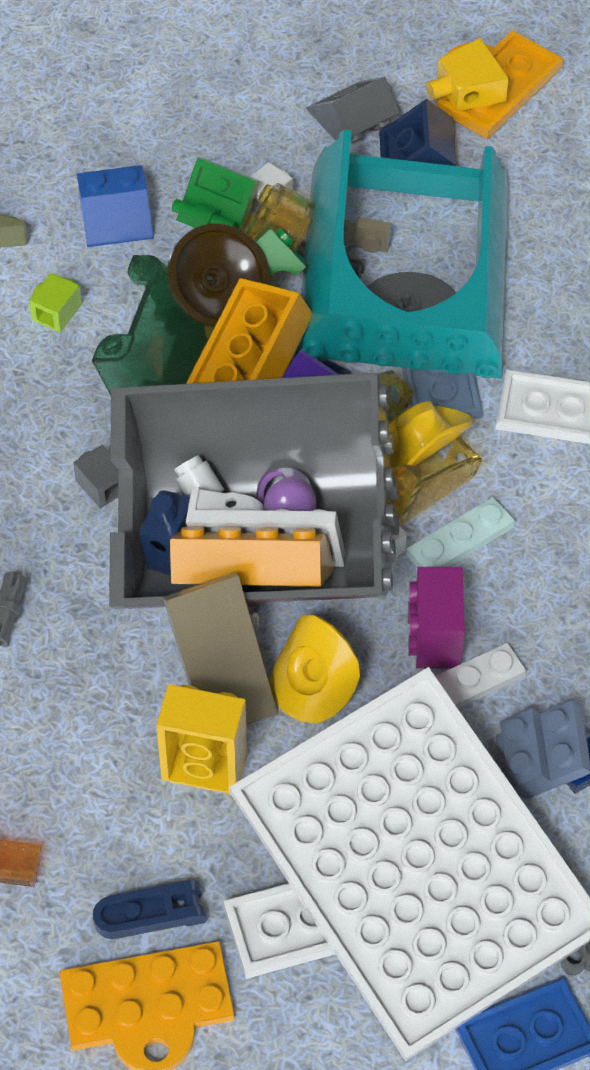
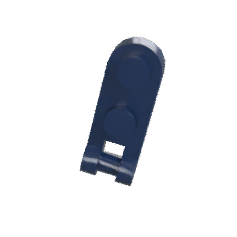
M197 880L182 881L111 895L101 899L93 909L94 927L102 937L108 939H119L184 925L188 927L207 922L208 918L205 907L200 905L199 898L202 896V890ZM179 900L184 902L185 907L173 909L172 902Z

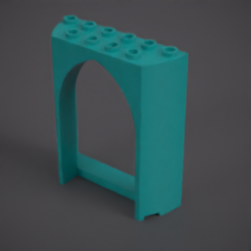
M343 130L339 133L337 140L329 147L325 146L312 172L304 255L306 267L303 269L301 296L313 314L296 348L295 356L299 351L303 350L315 359H330L347 363L356 362L378 366L410 368L413 370H443L448 374L467 375V372H473L475 376L483 378L502 379L508 182L505 168L501 166L497 159L496 151L491 146L484 147L480 169L350 154L352 130ZM347 187L478 201L476 268L467 283L447 300L432 307L412 312L396 308L376 296L358 278L352 269L345 251L344 219Z

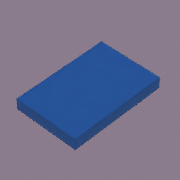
M565 977L492 1006L455 1029L474 1070H559L590 1057V1025Z

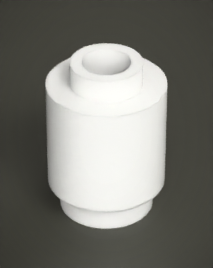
M199 454L174 469L178 476L175 480L187 497H190L191 491L195 487L219 493L224 491L207 460L203 462Z

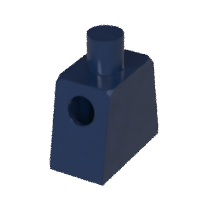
M161 490L151 500V508L140 528V539L148 569L171 576L170 539L178 532H181V528L187 527L186 518L190 497Z

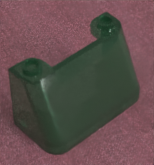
M133 255L127 274L132 283L144 285L145 290L128 334L106 336L97 346L92 358V363L110 396L111 388L186 384L214 330L213 327L194 321L180 309L169 289L167 266L160 259L153 255Z

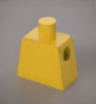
M479 38L441 57L438 60L437 79L426 82V91L431 100L447 96L456 110L462 111L505 102L509 78L484 42Z

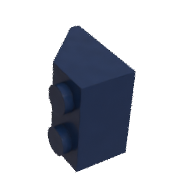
M427 98L379 131L381 158L457 166L453 117Z

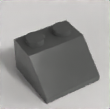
M386 77L356 82L306 107L308 112L334 140L339 138V133L343 130H352L351 142L365 136L363 131L370 127H373V130H377L391 123L390 117L400 113Z

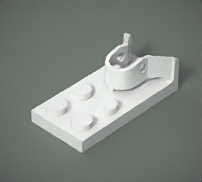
M195 487L191 491L186 518L187 527H204V532H218V529L222 527L241 528V533H255L257 528L273 527L278 528V533L293 534V529L314 528L316 529V534L327 535L333 566L344 567L346 553L335 511L320 509L313 511H290L287 509L264 511L263 504L248 495L234 492L219 493L202 490L199 487ZM235 501L236 505L229 508L226 506V503Z

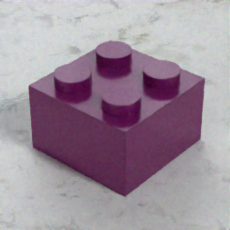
M417 566L416 581H409L408 624H410V633L408 634V656H416V668L452 669L462 662L465 634L463 567Z

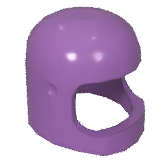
M277 468L266 471L260 478L257 486V500L263 504L264 511H275L278 509L290 511L316 510V495L308 477L301 471L292 468ZM275 476H283V479L274 483L268 489L264 498V490L267 483Z

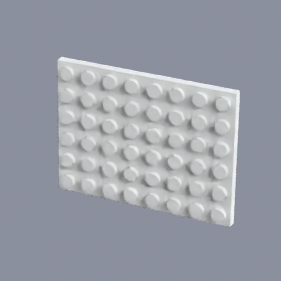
M429 667L229 787L230 794L405 1061L590 942L589 895Z

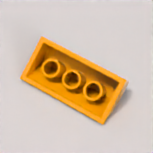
M240 278L186 384L282 378L313 314L300 293Z
M188 526L181 528V532H178L170 539L171 584H202L235 572L239 575L241 585L321 586L334 571L327 535L316 534V529L296 528L293 529V534L278 533V528L273 527L257 528L255 533H241V528L222 527L218 529V532H204V527Z

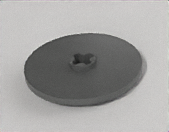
M418 272L389 274L376 279L367 286L376 296L406 312L432 307L447 300L456 293L441 279Z

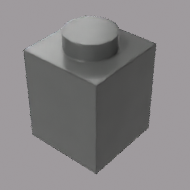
M103 444L92 451L83 453L73 462L76 482L100 509L118 498L119 470L110 460V452Z

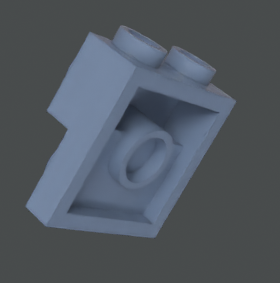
M573 699L542 713L530 708L500 721L501 733L496 735V745L505 756L506 767L502 768L501 771L519 796L532 798L590 774V758L581 705Z

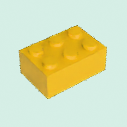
M168 684L156 723L161 780L230 794L229 787L241 780L247 759L246 700L227 692L217 694L199 690L191 685L176 686Z

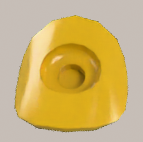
M431 401L420 402L397 416L389 424V432L393 433L394 452L390 454V466L393 467L394 477H398L456 439L475 423L474 419L459 410L434 406Z
M302 615L285 642L269 678L273 699L284 713L300 722L322 723L341 711L353 696L360 677L359 662L350 643L332 624L318 615Z

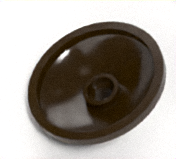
M206 224L192 229L176 243L169 257L167 279L175 302L187 316L205 326L215 328L240 278L269 285L268 266L262 251L247 234L229 225ZM207 276L215 280L214 287L207 283Z

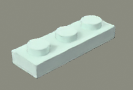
M492 497L408 547L406 555L418 567H450L514 528L515 520Z

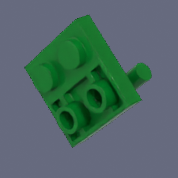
M197 157L183 201L175 199L172 204V211L178 213L176 221L193 228L206 224H225L243 232L260 181L207 159Z

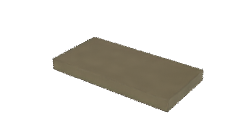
M233 572L163 597L188 685L202 691L217 694L227 692L236 695L238 698L245 699L246 725L276 715V706L239 575Z

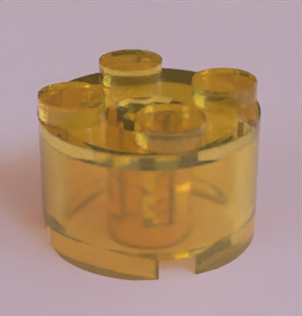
M276 183L274 186L266 184L259 195L258 202L261 204L256 214L251 213L247 217L242 231L251 239H254L268 223L272 222L277 228L281 226L289 233L294 240L292 243L294 249H296L311 218L306 216L308 208L314 210L315 203L280 183Z

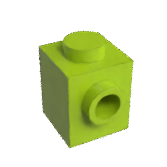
M50 273L43 283H39L35 287L32 297L29 299L31 319L61 333L82 306L80 285L69 278H62Z

